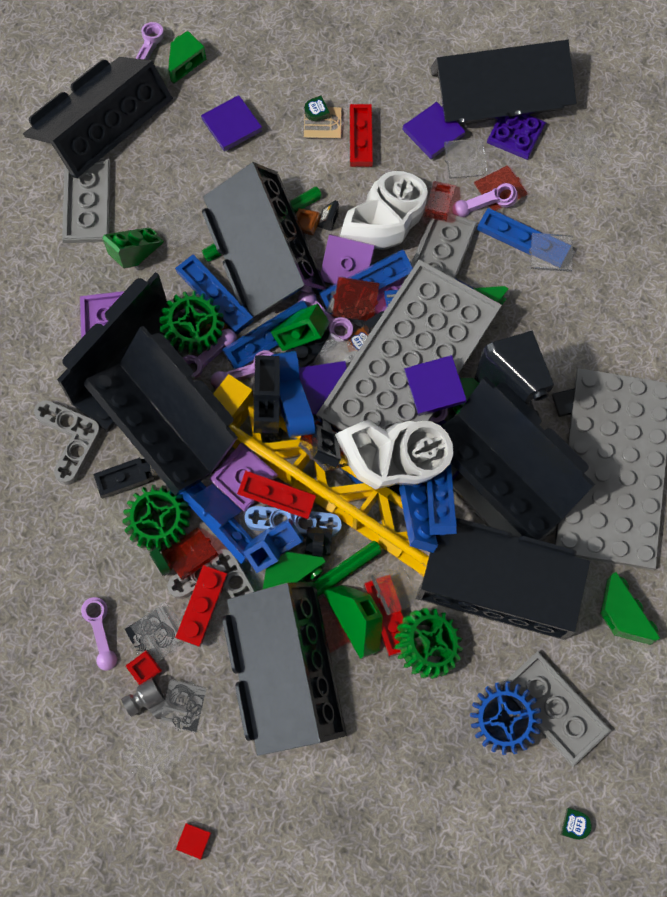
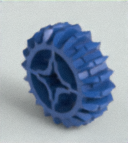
M499 682L495 683L496 692H493L487 686L485 690L489 696L485 697L482 693H479L477 696L483 701L482 704L477 702L472 704L474 708L479 709V713H470V717L478 718V722L472 723L471 727H480L481 729L480 732L475 734V737L480 738L482 735H485L486 739L482 745L486 747L490 741L494 743L491 749L492 752H496L498 745L502 746V755L507 754V747L511 746L512 753L517 754L516 745L520 744L523 750H526L525 739L530 743L535 742V739L530 735L531 731L535 734H540V729L533 727L534 723H542L541 718H534V714L540 713L541 708L532 709L531 705L537 702V699L532 698L530 701L526 699L530 694L528 689L524 691L523 695L518 693L521 689L520 684L515 686L514 691L510 690V682H506L505 690H501ZM504 695L517 698L524 704L526 709L511 710L507 705ZM497 697L498 714L484 719L487 705L492 699ZM502 704L508 714H520V716L514 717V721L510 720L512 723L509 725L511 732H509L508 726L504 721L493 722V720L499 718V715L502 716L500 713L503 711ZM529 717L527 729L520 737L515 738L514 723L519 719ZM501 726L508 740L496 738L489 732L487 727Z

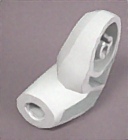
M404 171L385 173L379 180L374 182L367 194L366 202L348 210L340 237L375 245L374 250H386L403 242L409 230L420 221L424 213L428 195L426 184L417 176Z
M366 420L335 434L351 470L360 481L374 489L396 484L412 486L429 481L440 474L450 464L453 457V443L449 434L440 425L432 421L398 422L385 430L371 420Z

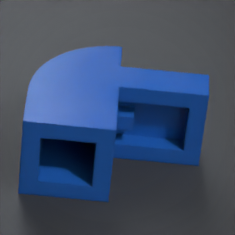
M289 518L274 528L270 527L248 543L243 553L256 573L278 562L282 553L302 543L304 538Z

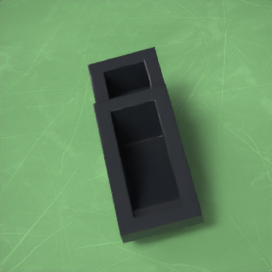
M255 355L253 433H278L280 356Z

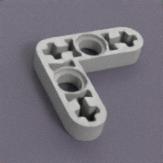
M41 401L34 409V414L38 421L72 436L54 470V475L61 484L70 485L77 480L101 434L100 427L91 418L51 401ZM49 408L51 413L56 415V419L48 414L43 417L41 411ZM67 416L74 418V423L70 427H63L61 425L63 418ZM79 422L82 427L87 429L92 426L94 433H88L86 436L84 430L78 427ZM75 447H83L84 454L76 458L71 455ZM67 459H69L70 461L73 462V463L71 464V466H70L69 462L66 461ZM70 466L69 470L72 473L71 476L66 475L63 478L61 471H66Z
M221 549L174 575L168 582V590L173 597L177 599L187 598L192 595L195 586L192 587L189 582L183 586L184 591L180 593L178 590H173L177 587L175 583L178 581L182 584L188 582L189 580L186 576L190 574L191 579L196 584L195 574L198 569L205 565L228 574L224 586L231 598L244 592L245 594L254 592L236 558L227 549ZM223 556L226 559L231 558L228 560V564L232 569L229 573H227L223 565L218 566L221 563L220 558ZM236 576L243 579L242 587L239 589L230 588V580Z

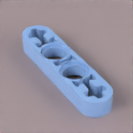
M252 506L245 513V523L251 530L265 531L270 527L274 528L276 526L273 522L274 518L282 514L287 519L290 518L301 535H307V529L304 530L298 525L302 517L273 507ZM311 511L309 518L313 522V528H316L317 525L316 518H321L320 524H327L328 520H333V524L337 525V527H333L332 537L339 534L342 524L336 514ZM254 513H259V517L267 518L266 513H271L269 518L270 526H265L266 520H258V524H253L252 519H249V517H253ZM319 526V528L327 529L326 526Z

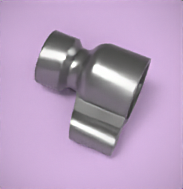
M153 677L138 685L135 694H128L121 698L126 711L131 717L139 713L142 707L147 708L156 719L168 714L166 712H171V710L164 709L165 706H170Z

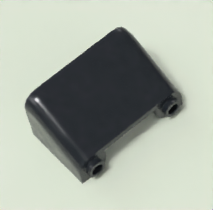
M533 330L494 341L483 348L474 379L480 383L484 377H487L495 386L500 383L507 384L539 416L531 400L540 401L547 398L554 383Z

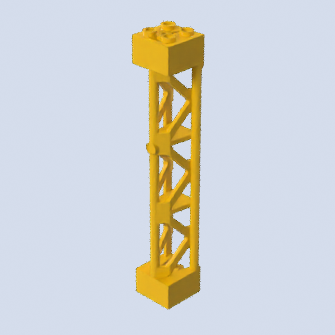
M228 374L213 394L234 419L229 427L238 439L232 447L236 449L241 442L245 444L279 475V479L292 487L317 495L315 499L316 504L328 512L336 514L341 521L369 540L376 541L381 548L424 577L429 556L418 548L409 545L407 531L396 532L394 530L388 500L403 509L401 496L388 487L374 489L364 482L328 487L324 465L316 459H313L317 481L304 473V468L313 457L312 437L304 435L295 437L297 438L296 440L263 443L261 433H253V390ZM249 415L253 433L252 437L239 429ZM279 415V427L287 432L284 419ZM299 456L294 464L285 460V458ZM341 457L338 466L357 478L346 459ZM366 499L360 509L349 503L350 501ZM377 500L382 524L367 515Z

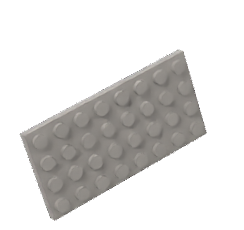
M418 260L316 414L317 418L325 419L339 431H343L366 420H371L385 430L398 422L430 421L435 412L421 416L417 414L404 368L452 355L459 375L501 310L502 305L427 263Z
M578 368L567 444L588 464L589 469L585 474L595 483V486L557 524L555 545L577 551L575 557L654 571L656 569L667 457V383Z

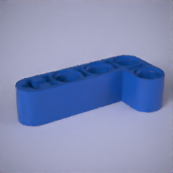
M296 351L272 354L271 356H280L279 407L289 437L315 434L313 414L299 377Z

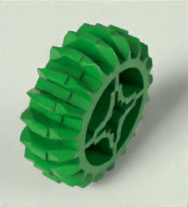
M195 290L191 296H188L186 291H184L182 298L175 295L173 298L174 302L168 300L166 302L167 308H162L161 314L163 316L160 317L159 321L163 324L160 327V331L166 333L164 337L168 341L172 340L170 344L173 347L179 345L178 351L180 353L183 352L184 348L188 349L189 355L192 354L193 349H196L197 353L201 354L202 347L209 351L211 349L210 344L217 345V338L222 337L223 332L221 329L225 326V323L221 321L224 318L223 313H218L220 306H212L213 298L206 301L205 293H202L200 297H196L197 293ZM194 308L199 309L204 313H198L194 310ZM185 309V316L178 318V321L172 322L175 314ZM189 315H190V319L192 320V322L196 324L195 330H194V326H192L191 322H188V321H189ZM207 324H211L210 331L200 337V329L206 327ZM185 332L188 335H190L191 338L184 337L180 333Z
M152 485L150 492L143 487V495L140 496L138 493H134L133 496L136 501L128 500L127 504L131 509H124L123 511L124 515L127 516L122 520L123 524L127 526L125 532L126 534H131L130 540L132 542L138 541L137 545L139 548L146 545L147 550L151 552L154 545H156V548L161 552L163 549L162 544H165L168 549H171L170 541L174 540L175 543H180L178 534L186 536L187 533L182 527H190V522L186 520L191 517L190 511L186 510L189 506L187 502H182L183 498L180 494L175 496L171 490L167 492L165 485H162L159 491L156 485ZM154 501H164L172 506L158 507L154 504ZM147 505V513L137 521L140 511ZM153 509L156 514H159L161 527L154 521ZM176 515L173 526L167 531L166 523ZM144 528L146 530L156 529L160 535H148L140 530Z
M422 608L419 611L411 612L410 616L404 617L403 623L398 625L397 630L400 633H397L394 638L400 643L396 644L394 649L401 650V654L398 655L397 659H405L406 662L403 668L411 666V674L416 675L420 673V677L424 679L430 677V679H435L438 676L442 677L447 675L448 671L453 670L456 667L455 663L461 659L458 653L462 652L463 648L458 643L463 638L456 635L460 628L452 627L454 619L445 620L446 613L438 614L437 609L428 610L427 608ZM422 624L430 626V629L428 631H420L416 627ZM430 656L441 658L438 663L427 661V658Z

